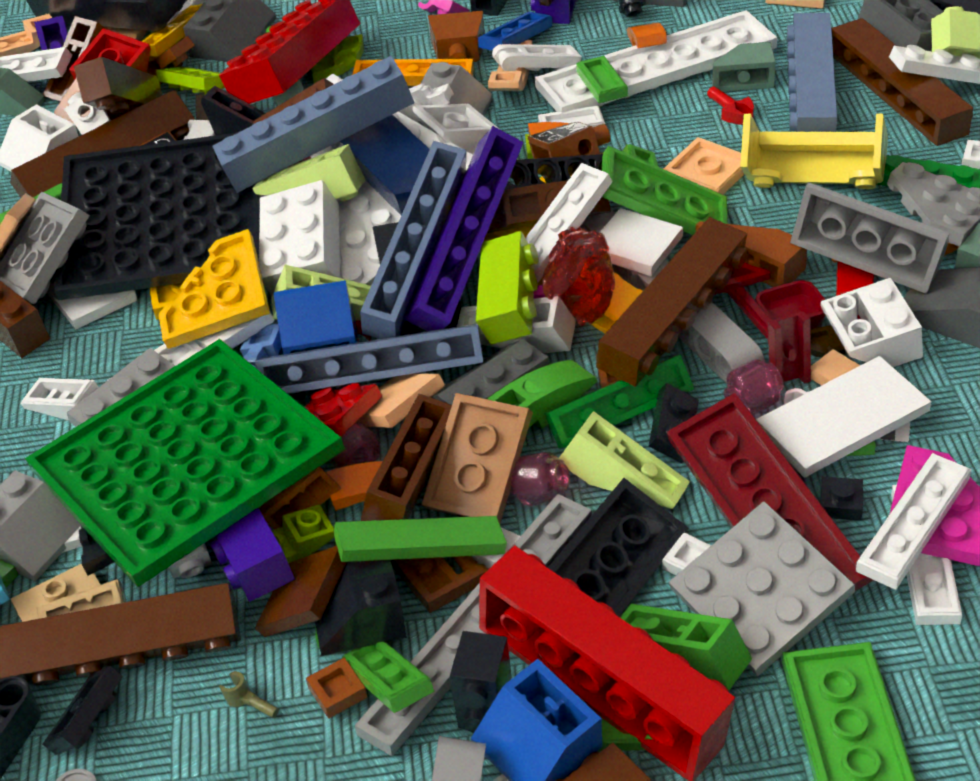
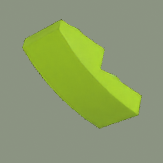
M320 504L283 515L282 527L271 530L282 548L288 563L312 554L334 538V528Z

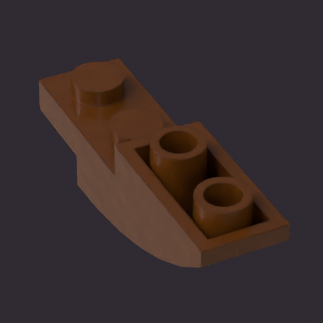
M568 180L504 190L487 233L536 224ZM601 197L588 216L611 212L609 200Z

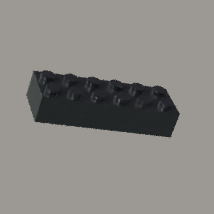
M187 0L26 1L36 17L50 14L52 18L63 16L66 24H72L74 17L77 16L98 22L104 27L160 31L167 26V22L175 13L183 8V4Z

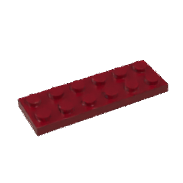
M736 393L667 431L669 441L731 528L764 501L854 584L855 591L874 581L856 572V565L860 555Z

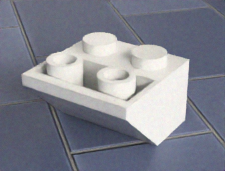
M37 104L11 120L0 148V166L11 171L79 137L75 124Z
M891 277L820 302L822 310L849 357L868 362L880 356L892 367L923 357L922 326Z

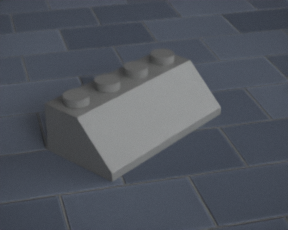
M808 182L804 190L790 243L887 279L891 277L893 282L927 294L939 271L947 249L949 233Z

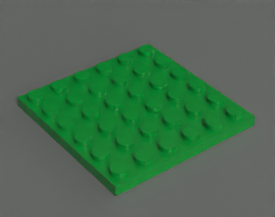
M218 339L29 455L25 460L32 472L47 484L53 495L132 582L137 587H140L345 450L342 438L221 339Z

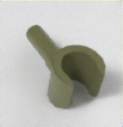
M233 671L229 674L236 685L235 687L225 688L223 685H219L227 704L231 707H240L247 704L271 718H275L279 712V708L250 691L243 674Z

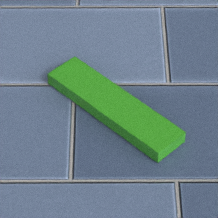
M497 516L335 522L334 537L341 562L505 554L507 546Z

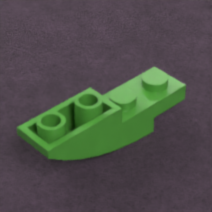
M572 359L565 360L525 374L494 393L488 400L529 408L533 412L529 428L536 424L543 429L548 425L544 413L578 399L598 381L594 375Z

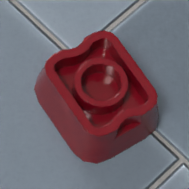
M805 280L765 289L759 292L755 298L758 305L762 307L772 320L804 312L810 318V329L822 327L826 316L820 303L825 298L811 282Z

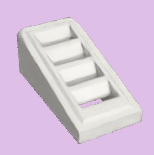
M39 378L20 404L24 409L69 420L67 412L99 387L94 380Z

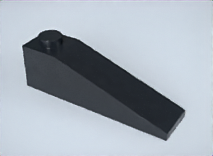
M390 560L351 561L346 563L322 618L315 621L321 656L371 646L382 641L389 642L407 638L401 599Z

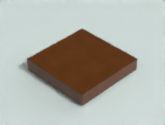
M337 546L288 563L295 580L273 590L255 626V629L264 637L271 636L322 618L347 563L341 562Z

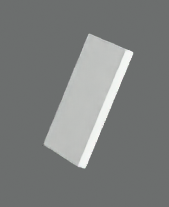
M878 356L757 418L756 421L785 459L805 478L929 412L932 401L882 357Z

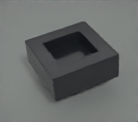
M822 476L820 504L831 518L862 521L863 479Z

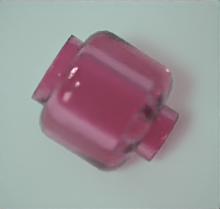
M753 359L728 373L726 378L727 388L723 392L725 398L736 393L750 413L755 415L780 400L784 383L778 369L771 362L765 363L760 359Z
M358 420L341 436L345 450L330 459L337 468L378 461L381 452L380 441L373 431Z
M546 451L523 455L519 458L513 470L510 492L526 506L549 504L557 494L563 496L564 492L568 489L570 483L568 467L563 460L551 452Z

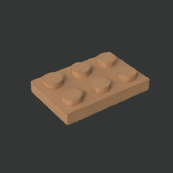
M455 393L422 506L429 510L458 517L497 516L500 524L533 412L529 408Z

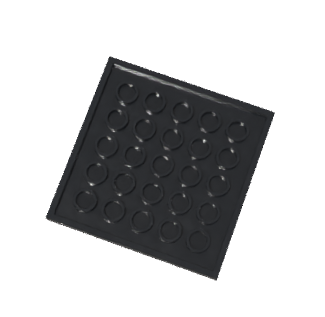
M239 132L64 156L61 201L82 210L90 216L86 221L84 233L80 238L74 240L69 248L66 262L61 268L56 269L54 291L58 301L182 284L195 266L201 268L210 256L208 250L216 240L249 229L253 236L259 261L261 195L255 194L252 189L256 184L237 193L213 149V145Z

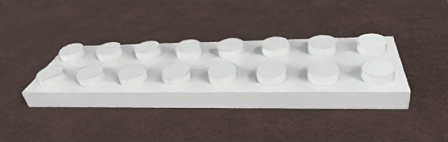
M745 10L667 35L666 44L637 48L635 45L604 56L627 85L628 96L622 98H628L649 89H656L664 84L680 81L701 72H708L713 69V62L739 44L771 42L772 49L777 48V37ZM576 64L535 77L536 89L556 112L560 111L563 113L572 109L592 106L601 107L606 103L615 101L611 100L599 104L577 74Z

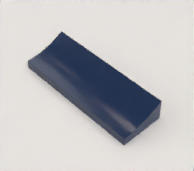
M390 115L331 145V147L337 149L349 144L365 180L402 215L430 149L394 115Z

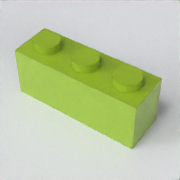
M522 231L484 241L481 246L476 323L491 345L532 334L533 318L536 317V306L533 300L534 291L538 288L535 265L538 264L539 258L534 244L527 242Z

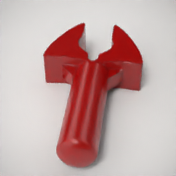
M717 87L709 88L707 96L723 107L721 120L743 125L744 114H751L753 117L754 105L749 96L735 101Z

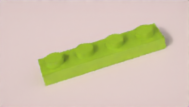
M184 66L156 70L159 82L168 83L169 88L192 90L193 93L204 92V95L214 86L220 89L225 88L219 77V72Z

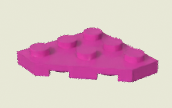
M907 445L890 513L932 453L955 463L957 462L948 453ZM971 477L921 553L980 566V487Z

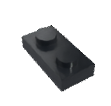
M666 383L658 391L649 447L683 463V459L669 441L667 431L697 415L699 400Z
M111 666L90 674L42 745L55 755L73 748L77 750L82 747L93 733L94 728L91 724L98 713L105 712L116 699L117 692L114 689L123 676Z

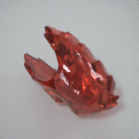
M570 227L569 230H564L558 234L559 240L556 241L549 254V261L542 276L544 278L542 281L543 293L549 300H552L554 296L560 297L570 313L576 317L578 324L583 326L587 322L593 324L604 315L610 305L613 290L615 289V278L609 246L604 234L598 233L595 230L587 231L580 227L576 230Z

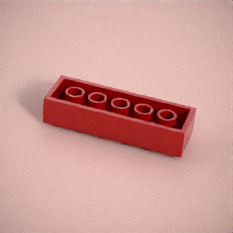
M307 0L295 6L296 11L282 17L283 21L269 28L270 32L257 37L255 44L244 48L241 51L243 55L227 62L228 68L219 74L227 92L248 104L285 93L361 24L350 0H318V2L313 4L310 0Z
M516 545L480 577L479 629L486 634L507 637L509 651L528 665L539 659L597 715L623 734H630L641 742L642 748L688 781H695L724 747L736 697L730 694L722 683L709 679L695 670L683 656L669 652L653 641L652 637L645 630L633 627L617 616L610 606L603 602L595 601L582 592L575 582L568 578H562L547 568L539 557L527 554ZM649 734V736H650L652 739H645V738H646V736Z

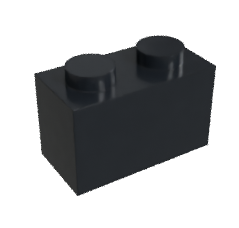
M462 631L450 673L458 728L474 733L503 685L512 679L507 637Z

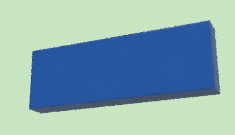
M527 12L481 35L478 38L479 48L493 50L500 44H520L552 27V16Z

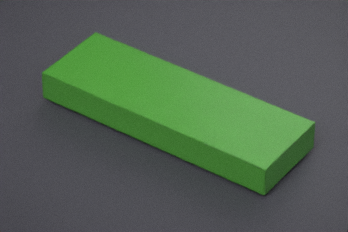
M382 641L375 645L353 649L342 656V658L345 657L363 685L393 713L435 692L430 678L386 642Z

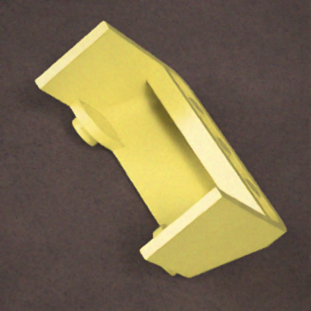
M744 114L740 167L746 178L753 181V185L759 188H771L774 186V183L807 184L810 182L812 184H855V187L858 189H874L876 184L883 182L888 134L884 115L876 114L875 132H760L752 115Z

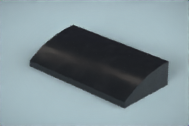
M623 478L548 568L562 578L572 580L582 592L597 602L607 604L614 610L617 616H620L660 566L662 559L689 528Z

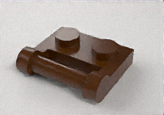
M473 556L452 557L464 571L459 575L454 572L443 557L390 560L392 567L429 613L474 590L480 583V577L489 570L485 564H479Z

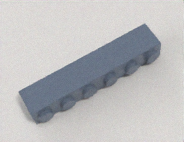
M794 13L793 25H787L789 131L836 132L837 104L830 13Z
M389 56L292 106L284 108L282 111L262 121L256 122L251 127L233 136L226 137L221 142L213 145V149L224 172L238 193L415 102L402 72L393 57Z
M433 141L360 311L362 334L378 339L400 336L406 321L404 319L465 176L467 150Z
M478 324L265 357L255 360V367L289 394L483 363Z

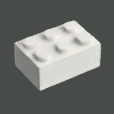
M323 180L260 197L259 266L263 284L271 295L285 264L341 278L339 204Z

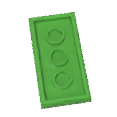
M608 146L602 155V171L608 173L613 182L603 194V198L643 215L681 226L684 232L694 235L696 232V224L700 221L705 222L709 217L728 224L727 197L611 146Z
M871 642L782 652V665L814 781H916Z

